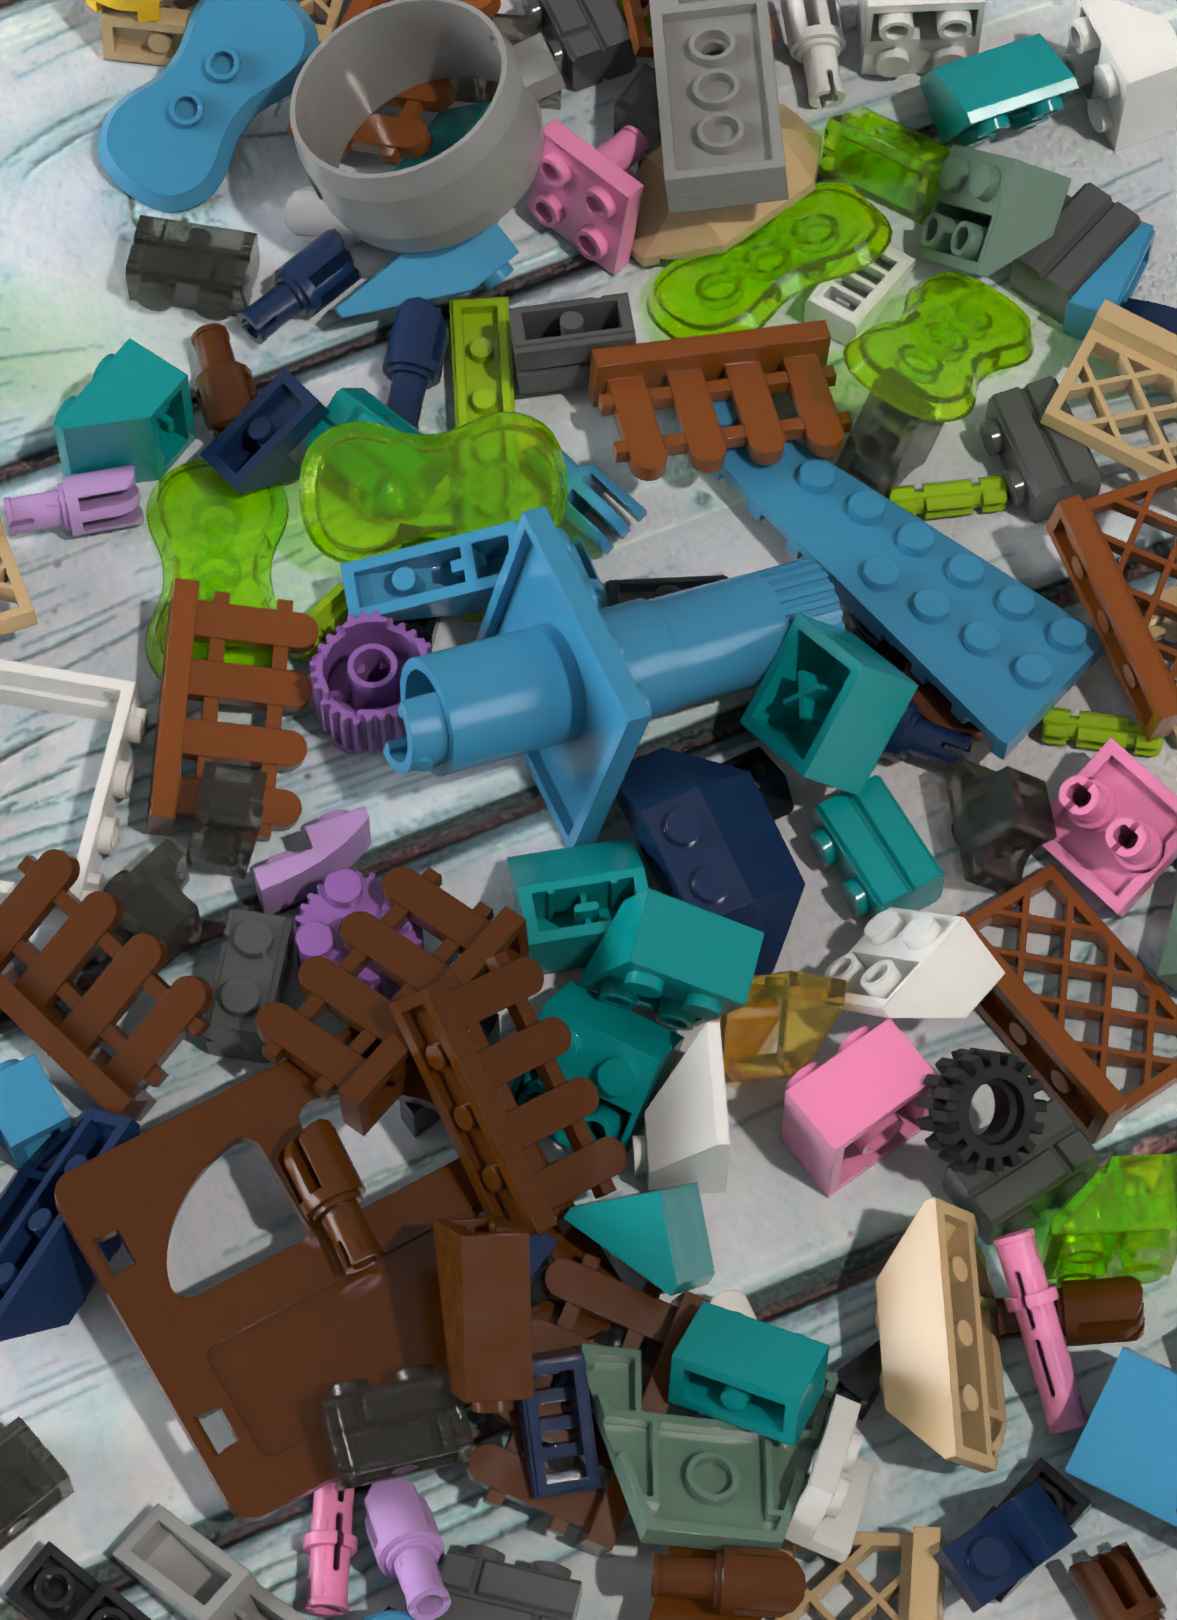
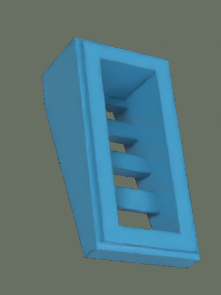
M1142 222L1069 299L1063 323V332L1066 335L1083 341L1105 299L1124 308L1127 299L1132 298L1150 261L1155 236L1153 225Z

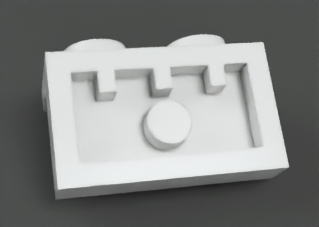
M836 1394L824 1417V1423L814 1446L806 1470V1476L784 1539L837 1562L844 1563L853 1546L874 1466L870 1462L857 1457L864 1439V1435L854 1431L861 1404Z

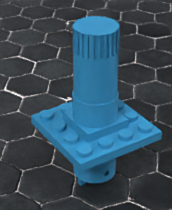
M543 506L523 511L475 641L413 657L405 662L400 678L401 701L397 712L400 719L404 720L407 736L386 742L383 754L390 766L400 774L429 770L434 775L440 777L522 755L566 846L573 847L595 843L650 719L671 714L678 708L759 687L797 613L845 630V623H843L842 618L844 615L843 610L840 608L839 597L835 593L833 583L828 579V574L821 570L822 567L819 564H814V561L811 559H801L648 600L639 598L598 609V600L594 587L588 580L582 579L572 559L569 538L563 529L556 527L547 507Z

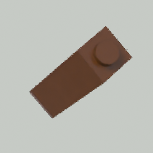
M501 1216L433 1220L451 1393L464 1403H471L473 1412L501 1413L513 1410V1400L533 1399L529 1232Z

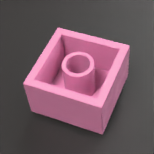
M890 1018L872 1030L868 1025L855 1030L841 1043L838 1048L839 1053L821 1066L817 1062L804 1066L786 1085L787 1090L785 1092L780 1141L827 1198L921 1132L918 1118L929 1116L928 1108L917 1107L919 1095L930 1097L932 1089L922 1083L927 1074H938Z

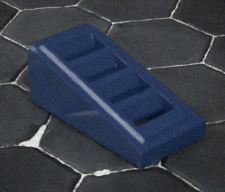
M575 1348L533 1353V1399L515 1400L532 1497L534 1499H541L601 1488L584 1353ZM557 1373L564 1374L565 1384L535 1389L534 1377ZM569 1401L570 1412L539 1417L537 1405ZM574 1428L575 1440L542 1445V1433ZM579 1455L580 1468L546 1473L545 1461Z

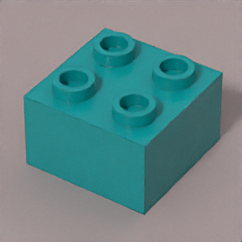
M797 613L740 723L803 777L859 796L919 685L853 633Z

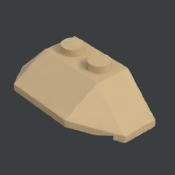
M779 103L789 200L670 214L664 181L661 145L645 156L634 176L637 181L644 185L631 256L645 267L660 264L661 259L685 260L725 253L815 190L822 149V135L785 104Z
M935 1197L924 1201L875 1281L877 1296L875 1323L880 1336L882 1363L880 1388L884 1397L885 1410L944 1459L983 1473H988L997 1469V1454L1002 1448L1007 1428L996 1296L986 1257L975 1239L979 1232L975 1215Z

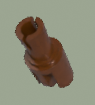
M211 323L198 328L192 334L191 341L196 350L202 371L194 383L195 393L204 423L210 434L217 437L258 395L252 371L247 365L235 360L227 328L221 324Z
M319 1118L310 1123L301 1134L291 1140L287 1147L280 1150L276 1154L275 1159L305 1219L323 1225L336 1250L344 1272L352 1274L378 1262L377 1259L384 1256V1251L380 1247L374 1233H372L359 1205L363 1200L362 1196L365 1194L366 1188L336 1128L329 1120Z
M1133 1276L1061 1281L1062 1287L1057 1288L1059 1299L1055 1300L1054 1304L1064 1339L1067 1340V1347L1137 1341L1144 1335V1296L1140 1280ZM996 1297L999 1339L1021 1338L1022 1335L1015 1312L1010 1313L1007 1311L1005 1298Z
M1127 1542L1069 1567L1068 1575L1095 1620H1165L1163 1615L1167 1608Z
M724 1545L723 1552L716 1551V1558L661 1555V1553L656 1552L653 1554L651 1597L670 1596L713 1600L712 1605L714 1608H719V1615L766 1619L783 1617L795 1611L803 1601L806 1591L805 1573L798 1561L786 1552L773 1548Z

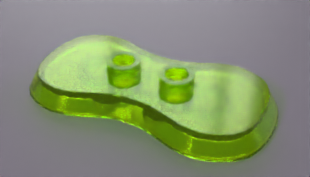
M833 182L816 183L813 192L725 253L675 260L659 274L648 294L646 302L647 312L653 323L671 339L762 328L785 302L814 285L855 273L877 260L891 242L893 233L891 225L878 208L853 189Z
M941 272L930 276L909 290L906 295L902 316L898 320L877 324L856 335L845 345L843 355L849 372L874 395L909 415L926 421L941 423L956 421L968 416L975 406L977 390L981 381L995 371L1019 366L1027 362L1033 355L1034 343L1029 317L1011 299L991 286L970 276L956 272Z
M504 411L484 415L461 427L437 434H411L378 423L352 421L328 429L319 435L308 447L302 461L299 476L300 510L306 532L313 545L325 556L340 563L514 520L519 522L523 511L543 506L547 507L556 527L559 528L567 502L565 460L554 433L543 422L529 415L517 412Z
M203 459L188 462L171 469L160 478L153 488L147 505V522L162 560L163 585L159 601L147 626L145 651L150 667L160 680L162 677L169 601L175 578L200 581L198 600L213 602L215 591L230 593L229 604L276 610L277 600L272 587L271 568L276 548L286 528L289 512L288 499L282 484L239 494ZM194 641L192 658L207 660L208 643ZM225 645L223 662L270 668L272 651Z

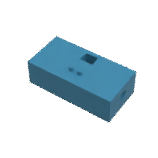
M1123 1347L1064 1471L1176 1527L1177 1371L1128 1347Z

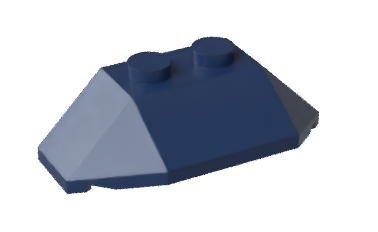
M664 747L631 761L616 799L662 893L764 932L752 983L772 975L803 893L805 882L750 771Z
M88 1107L76 1118L75 1126L56 1135L24 1163L1 1197L0 1342L69 1325L98 1281L56 1209L54 1201L55 1187L60 1177L67 1171L140 1135V1125L134 1118ZM118 1235L103 1242H97L108 1263L123 1244Z

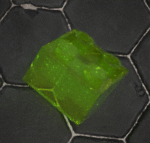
M1177 1154L1112 1156L1051 1221L1041 1255L1047 1280L1056 1279L1057 1283L1062 1285L1061 1281L1133 1276L1140 1280L1141 1284H1148L1160 1280L1162 1275H1170L1177 1257Z

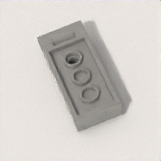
M649 0L664 181L669 214L789 200L768 0Z

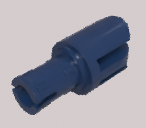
M336 229L327 230L279 267L274 273V287L245 310H241L237 314V319L242 324L248 321L247 324L242 326V329L254 342L262 344L296 315L312 318L362 279L359 270L354 267V260L350 252L344 248V241L340 233Z
M414 297L407 299L397 309L382 370L391 381L386 406L419 430L418 424L426 390L437 386L441 381L450 330L439 310L429 300Z
M909 702L906 712L901 717L889 739L888 745H886L880 757L899 763L902 758L907 759L911 754L951 768L954 772L962 773L968 759L964 755L944 749V746L948 745L970 753L974 735L964 734L922 719L923 712L918 711L919 704Z

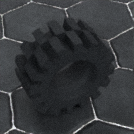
M971 1047L970 1050L960 1048L952 1051L953 1059L942 1057L934 1064L941 1075L927 1074L922 1083L932 1089L930 1097L919 1095L917 1107L929 1109V1116L918 1118L920 1130L934 1132L925 1139L928 1147L940 1151L937 1157L945 1162L977 1170L998 1172L1004 1171L1003 1165L1015 1167L1021 1163L1022 1160L1018 1152L1031 1154L1037 1146L1028 1138L1030 1133L1040 1135L1043 1133L1045 1124L1035 1121L1036 1112H1047L1046 1100L1034 1098L1035 1093L1044 1090L1040 1079L1028 1077L1034 1069L1027 1062L1017 1061L1019 1056L1011 1053ZM987 1084L994 1095L995 1110L988 1128L982 1134L977 1135L970 1124L969 1109L975 1092L981 1085Z

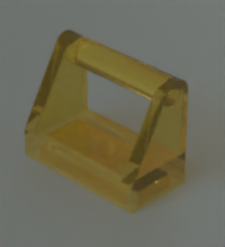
M796 971L753 976L746 1006L720 1017L725 1083L793 1077L800 1069L808 1065L844 1007L847 980ZM780 1019L777 1053L757 1055Z

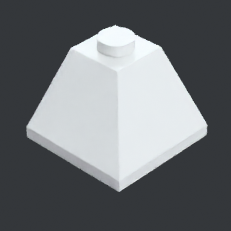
M720 1021L706 1022L645 1110L643 1135L632 1136L634 1175L646 1174L647 1191L698 1182L700 1194L726 1192L730 1133Z

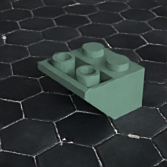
M953 144L949 157L940 169L939 188L931 213L922 225L920 233L921 244L916 257L987 278L1054 235L1072 178L1014 158Z

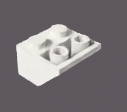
M858 0L856 27L861 76L881 75L884 77H898L903 74L928 73L933 68L978 54L986 1Z
M1076 0L1073 20L1068 24L1070 37L1067 54L1063 56L1062 61L1076 78L1078 87L1087 102L1089 119L1094 129L1098 133L1104 132L1114 151L1177 130V35L1167 17L1118 0Z
M889 907L868 922L864 930L865 935L846 955L839 957L829 965L824 973V980L809 997L817 1006L886 1018L966 1019L1004 976L1005 971L964 917Z

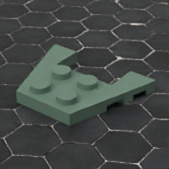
M581 1343L579 1351L583 1352L585 1357L591 1409L641 1543L723 1551L724 1545L779 1550L801 1491L814 1446L819 1438L829 1402L838 1382V1372L826 1371L824 1392L793 1447L717 1419L645 1412L642 1410L641 1350Z

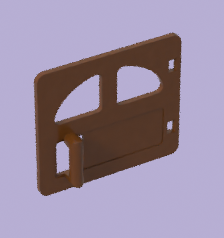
M349 1027L333 1035V1037L349 1046L360 1033ZM289 1059L67 1171L58 1180L54 1194L57 1211L226 1506L235 1517L247 1522L261 1521L472 1406L471 1403H464L451 1393L433 1220L487 1217L460 1158L362 1208L372 1233H374L380 1247L384 1251V1256L377 1259L378 1262L364 1270L346 1274L323 1225L305 1219L275 1159L276 1154L280 1150L287 1147L291 1140L303 1132L304 1129L300 1124L299 1116L304 1109L320 1103L339 1100V1095L336 1092L328 1101L315 1093L313 1084L317 1079ZM421 1074L397 1099L418 1104L438 1112ZM536 1142L535 1144L546 1166L549 1162ZM240 1143L250 1144L261 1153L305 1227L307 1236L295 1245L198 1296L182 1297L172 1290L167 1272L168 1243L176 1218L189 1193L207 1169L233 1145ZM572 1199L563 1203L567 1212L570 1207L575 1206ZM564 1218L557 1221V1225L540 1233H547L557 1240L549 1262L546 1264L547 1267L558 1259H570L580 1263L582 1256L588 1253L601 1259L597 1268L598 1272L622 1282L601 1246ZM115 1235L119 1236L134 1262V1265L122 1270L117 1276L97 1242H103ZM550 1298L536 1306L531 1301V1321L545 1320L555 1324L563 1304ZM580 1312L572 1332L592 1340L614 1327ZM218 1410L237 1441L224 1448L219 1454L199 1419H203Z

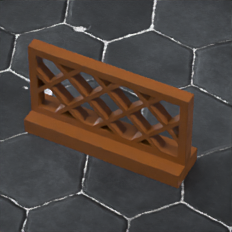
M1177 468L1083 500L1079 494L1059 501L1046 525L1050 538L1148 742L1170 735L1175 726H1177V686L1174 682L1177 675V650L1155 641L1148 628L1153 613L1177 622V606L1159 599L1168 576L1177 579V563H1174L1177 556V521L1148 509L1154 494L1177 488ZM1144 498L1141 506L1132 503L1134 501ZM1112 509L1136 519L1127 542L1103 533L1095 515ZM1142 523L1176 536L1167 559L1134 546ZM1113 553L1121 556L1118 563ZM1128 559L1161 572L1152 596L1128 586L1122 574ZM1138 606L1147 609L1144 617ZM1164 660L1173 663L1170 671Z
M1053 864L968 917L963 912L956 915L967 920L1005 971L1004 976L975 1009L1013 1053L1019 1056V1060L1027 1062L1034 1069L1032 1075L1041 1080L1045 1090L1053 1099L1058 1101L1093 1145L1112 1133L1118 1121L1177 1083V1059L1153 1055L1154 1032L1177 1036V1004ZM1047 888L1064 908L1063 920L1029 914L1030 898ZM1019 906V912L1011 911ZM991 923L1017 928L1016 950L992 946L979 930ZM1027 931L1061 936L1060 958L1027 953ZM1071 939L1094 942L1104 953L1103 967L1070 961ZM1024 968L1058 974L1056 997L1033 993L1023 982ZM1068 976L1101 982V1004L1095 1005L1067 999ZM1113 985L1136 989L1145 1000V1013L1111 1008ZM1065 1015L1099 1021L1098 1044L1074 1040L1064 1029ZM1110 1024L1143 1029L1142 1053L1108 1047ZM1107 1063L1141 1069L1140 1086L1123 1096L1106 1077ZM1152 1071L1160 1072L1159 1074L1151 1078Z

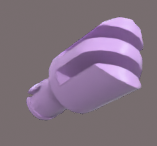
M130 464L62 476L63 483L57 484L58 490L3 498L10 536L13 537L17 536V534L65 526L66 532L72 531L73 536L143 524V510L139 506L141 500L139 488L135 484L137 478L135 466Z
M397 1475L383 1476L372 1484L365 1497V1507L368 1512L365 1518V1526L371 1547L382 1573L393 1580L399 1581L407 1601L406 1605L410 1616L415 1620H434L442 1616L451 1605L449 1592L444 1587L437 1566L444 1555L443 1540L427 1501L418 1495L415 1486L410 1481Z

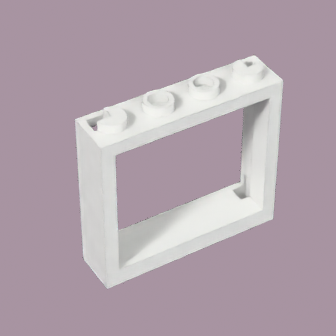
M0 659V703L113 722L77 855L80 873L76 882L69 889L82 902L88 894L94 891H104L105 875L99 873L104 854L113 855L117 845L120 820L118 817H114L118 798L127 799L132 788L134 763L128 760L133 743L141 744L144 740L148 724V709L141 708L137 684L134 681ZM0 880V906L18 883ZM56 905L41 925L61 928L69 916Z

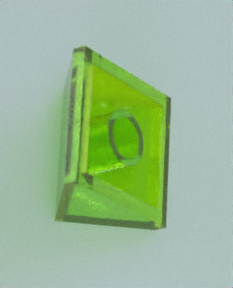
M861 107L829 118L824 132L820 176L923 225L925 219L931 213L939 188L940 169L949 157L951 148L873 110Z

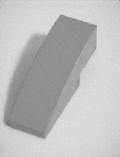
M159 1503L112 1553L121 1565L183 1620H307L262 1587L249 1569Z

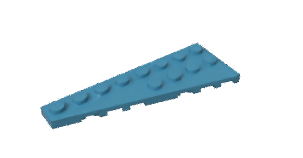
M730 400L712 402L720 428L738 425ZM676 423L675 433H680ZM795 440L785 441L783 457L778 463L773 465H760L754 462L749 457L745 446L727 448L723 467L711 473L718 481L723 478L729 485H733L747 499V510L758 521L766 518L787 539L785 548L796 559L804 556L807 560H813L814 564H819L822 567L821 570L828 574L829 581L833 583L835 593L838 595L840 602L879 641L885 639L891 646H895L911 662L910 672L922 684L930 681L952 703L950 712L962 724L967 721L973 723L992 742L990 751L1002 760L1009 755L1104 654V649L1094 628L826 459L812 454L807 447Z

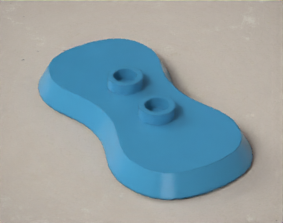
M199 0L189 16L179 48L168 65L155 78L120 99L106 115L99 131L97 147L99 160L110 178L124 192L138 202L163 212H183L200 205L210 198L222 184L228 172L237 142L246 127L260 112L292 93L302 67L318 47L317 29L307 12L295 0Z

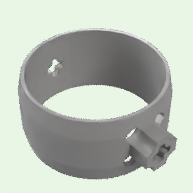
M393 0L370 8L351 18L327 36L313 51L302 67L292 90L289 112L290 124L298 156L316 194L345 227L364 242L378 248L396 252H426L449 247L474 237L494 225L520 201L532 184L543 157L545 133L539 100L566 88V85L541 32L512 45L487 15L463 1ZM447 77H477L499 83L491 104L477 124L463 138L441 154L418 165L387 173H356L339 169L342 155L358 128L373 112L398 94L417 85Z

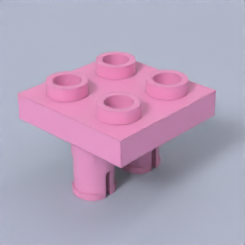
M554 119L544 127L545 144L539 170L530 185L527 210L534 214L535 218L542 225L552 228L577 247L585 258L595 261L614 276L629 264L644 188V185L634 178L635 173L630 167L647 155L645 152L648 149L647 140L637 128L632 125H625L619 132L595 149L557 119Z
M1110 738L1077 775L1071 776L1063 782L1059 789V796L1026 832L1123 918L1177 858V796L1116 741Z

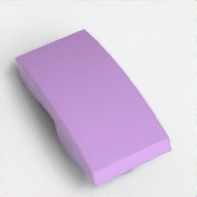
M365 806L350 812L340 809L322 815L314 824L305 826L308 850L300 853L295 851L281 852L267 859L262 866L253 868L256 893L263 913H276L306 899L309 893L315 894L317 892V885L320 883L324 885L325 878L330 873L345 868L349 869L371 845L370 822Z

